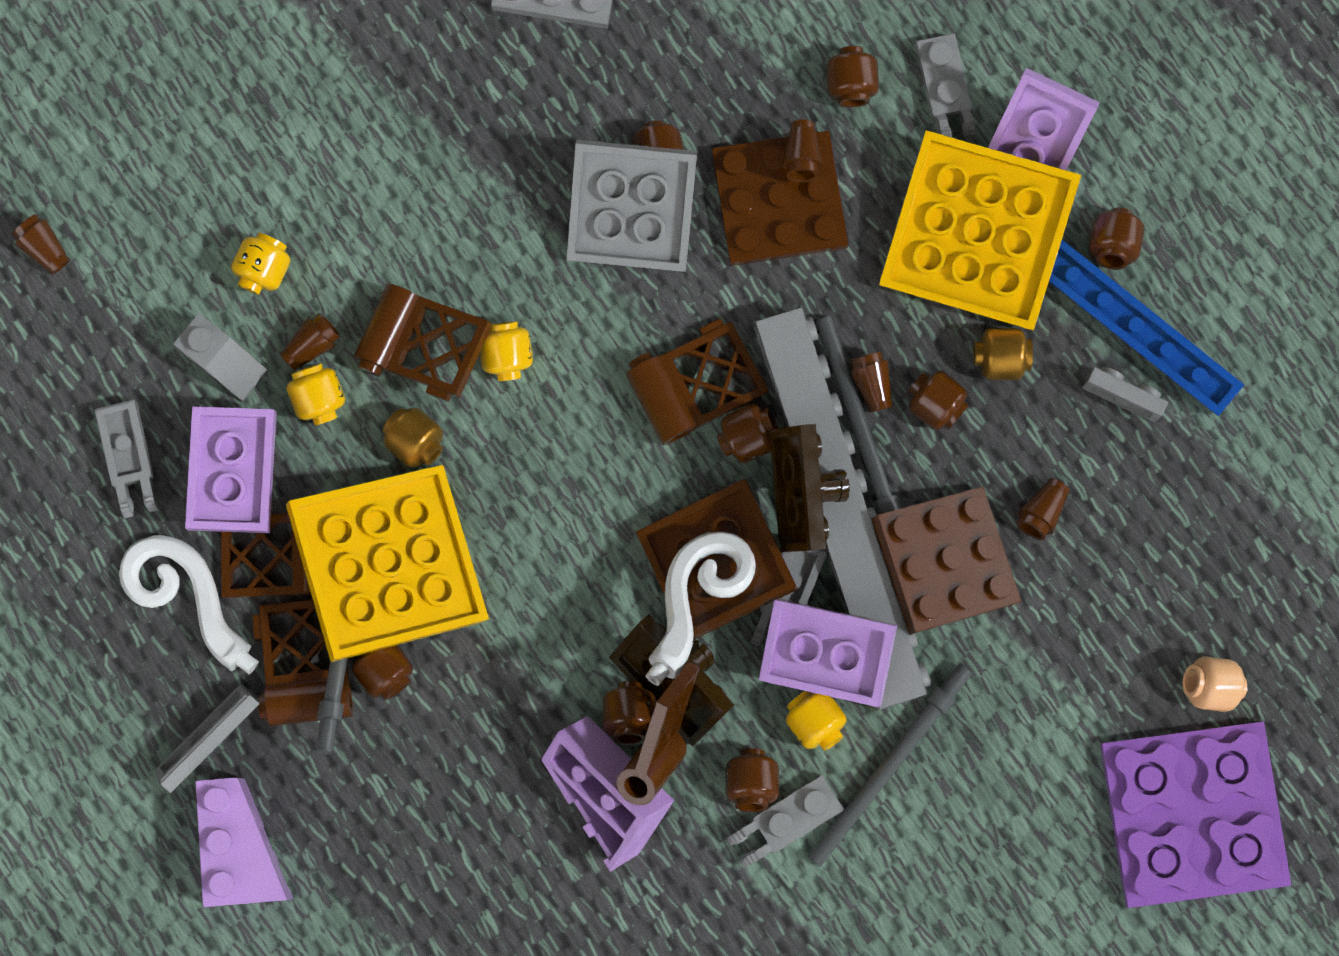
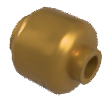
M988 328L982 336V341L974 342L973 364L974 366H981L982 374L987 380L1017 381L1023 377L1025 371H1031L1033 343L1032 339L1026 338L1021 329Z
M401 408L390 416L383 427V433L385 434L384 446L409 468L418 467L423 463L430 465L443 451V447L440 445L443 439L442 428L419 408H409L408 410Z

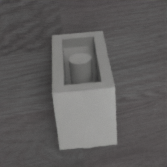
M200 313L197 314L173 343L183 355L241 401L247 398L268 372L263 365Z

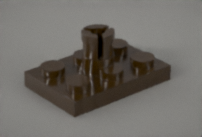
M816 424L770 430L779 549L781 552L826 549V540L829 536V524L826 517L823 516L822 503L847 501L850 492L849 479H845L847 473L843 469L820 471L819 457L822 453V442L819 434L816 433Z
M648 614L634 627L609 658L630 681L638 682L642 685V688L651 691L657 702L675 678L665 677L659 686L654 685L646 678V674L652 668L649 656L659 645L667 631L664 626L657 623ZM693 640L689 658L684 665L685 667L690 662L700 668L679 729V733L692 747L734 706L725 691L704 673L714 664V656L704 643L699 646L698 640Z

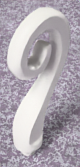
M723 531L702 534L686 543L674 557L665 583L667 631L659 645L649 656L652 668L646 674V678L654 685L659 686L665 677L676 678L689 658L694 632L687 583L688 577L696 564L711 554H724L736 562V573L729 579H720L716 576L717 564L714 560L708 559L702 564L697 578L701 587L711 596L731 598L742 593L750 585L755 574V556L749 545L737 535Z
M153 535L132 544L125 552L119 570L121 586L126 595L133 602L149 608L163 606L170 602L177 594L180 585L177 571L169 564H160L157 567V574L161 579V585L154 591L147 590L141 585L139 571L143 563L151 557L165 556L174 560L183 567L192 582L199 627L209 651L228 670L233 671L240 667L246 673L251 674L259 661L248 654L251 645L226 624L222 615L213 576L201 555L186 542L165 535Z

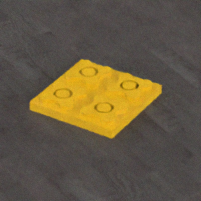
M926 130L879 285L1034 331L1081 175Z
M443 465L287 502L286 508L331 662L483 623L489 619Z

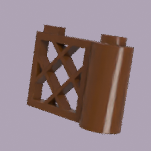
M387 283L354 357L360 361L358 368L371 375L380 377L382 371L397 374L428 386L425 393L449 402L452 395L460 398L492 324L485 319L423 298L405 288ZM430 310L438 313L443 326L423 334L421 322L426 311ZM447 317L455 320L449 323ZM467 324L477 327L471 342L458 347L452 331ZM446 335L452 351L433 359L427 343ZM421 346L426 363L413 369L403 367L402 365L408 352ZM455 359L459 369L451 385L440 380L436 368ZM430 371L432 377L427 376L424 373Z
M718 319L698 330L701 337L664 355L652 358L650 353H646L629 363L631 369L625 375L663 446L669 445L689 435L696 429L768 394L769 390L732 322L724 325L722 320ZM725 335L728 336L734 347L731 362L709 355L713 341ZM706 345L704 353L696 351ZM684 355L701 360L696 379L681 375L673 361ZM737 357H739L743 366L735 364ZM706 362L728 369L723 388L700 381ZM733 371L749 375L756 389L745 395L727 390ZM686 384L693 386L691 394ZM698 388L720 395L716 409L704 415L701 414L694 401ZM725 397L733 399L723 405Z
M288 513L271 514L270 532L278 523H291ZM293 529L292 539L282 550L267 537L269 533H256L257 536L242 552L232 543V532H221L222 598L311 595ZM264 541L277 555L261 571L248 556ZM291 550H292V560L287 556V554H288ZM232 551L238 556L233 562ZM282 560L292 568L293 586H277L268 577ZM244 562L258 576L247 588L233 589V572ZM263 581L269 586L257 588Z
M313 599L260 606V614L252 615L255 641L262 640L266 682L265 694L258 695V709L261 720L267 719L270 727L318 721L316 719L319 702L324 700L329 670H320L311 663V660L326 644L323 634L308 623L309 619L316 612ZM307 611L302 618L295 612ZM288 613L298 622L282 640L271 631L270 615ZM303 627L320 639L305 657L289 645ZM272 639L279 643L274 651ZM284 649L301 661L291 674L275 676L274 661ZM348 660L340 701L344 705L342 718L353 717ZM306 666L313 670L312 672L301 673Z
M688 662L656 702L644 743L617 777L616 785L619 793L631 804L646 805L650 803L686 755L687 746L685 740L678 732L700 668L695 664Z

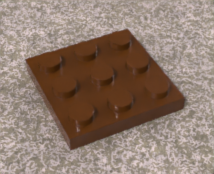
M829 131L816 132L822 169L818 171V178L810 182H794L786 177V171L782 168L788 137L712 148V158L730 266L848 249L849 244Z
M742 479L636 531L664 595L667 573L674 557L686 543L702 534L722 531L735 534L742 538L753 552L756 563L753 579L747 589L731 598H718L709 595L699 584L697 576L702 564L706 560L712 559L717 564L716 576L720 579H729L734 576L737 570L734 559L724 554H711L700 560L693 568L687 583L688 600L693 622V640L773 602L775 599L782 598L798 590L746 479Z
M984 486L886 512L871 518L909 635L1022 602Z

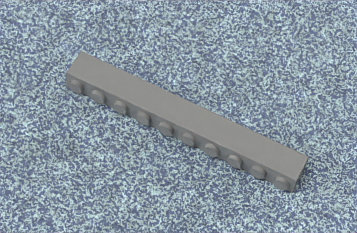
M802 308L756 321L754 330L785 427L816 424V433L819 434L822 442V453L819 457L820 471L843 469L847 473L845 479H849L850 492L846 502L831 501L822 503L823 516L826 517L829 524V536L826 540L825 550L828 551L827 558L845 614L897 625L882 705L876 707V710L879 711L927 695L925 687L931 685L930 678L924 662L917 663L912 649L918 646L915 634L909 635L900 612L901 608L894 587L887 572L888 568L881 547H879L871 519L877 515L873 507H866L862 493L868 492L867 484L862 470H854L850 458L851 454H855L854 444L849 431L842 432L838 417L843 415L842 407L837 393H829L825 380L831 377L828 363L824 354L817 356L813 341L818 340L812 317L805 318Z

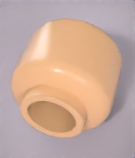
M1209 656L1200 657L1186 669L1183 676L1184 693L1188 696L1192 705L1200 709L1218 712L1231 711L1240 703L1247 692V680L1241 667L1237 662L1229 659Z

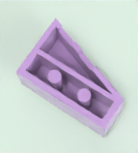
M589 716L559 731L541 759L567 803L574 802L587 823L583 826V829L588 837L595 836L608 857L604 860V863L610 872L641 852L674 802V799L662 788L654 799L646 805L631 804L621 796L616 785L617 777L631 760V757Z
M225 778L196 781L203 907L293 899L245 779Z

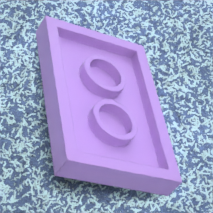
M1026 68L988 148L1067 170L1100 102Z
M192 407L186 530L270 533L277 413L274 409Z
M775 599L759 681L880 707L882 705L897 625Z

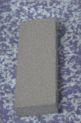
M243 684L239 685L155 769V774L160 784L170 793L259 705L255 696Z

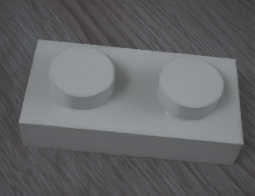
M1094 367L1088 374L1082 389L1154 423L1162 417L1168 405L1167 401L1160 398L1161 393L1143 384H1139L1138 387L1123 381L1124 376L1114 369L1102 367L1100 370Z

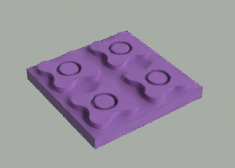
M1264 721L1100 744L1126 908L1291 886Z

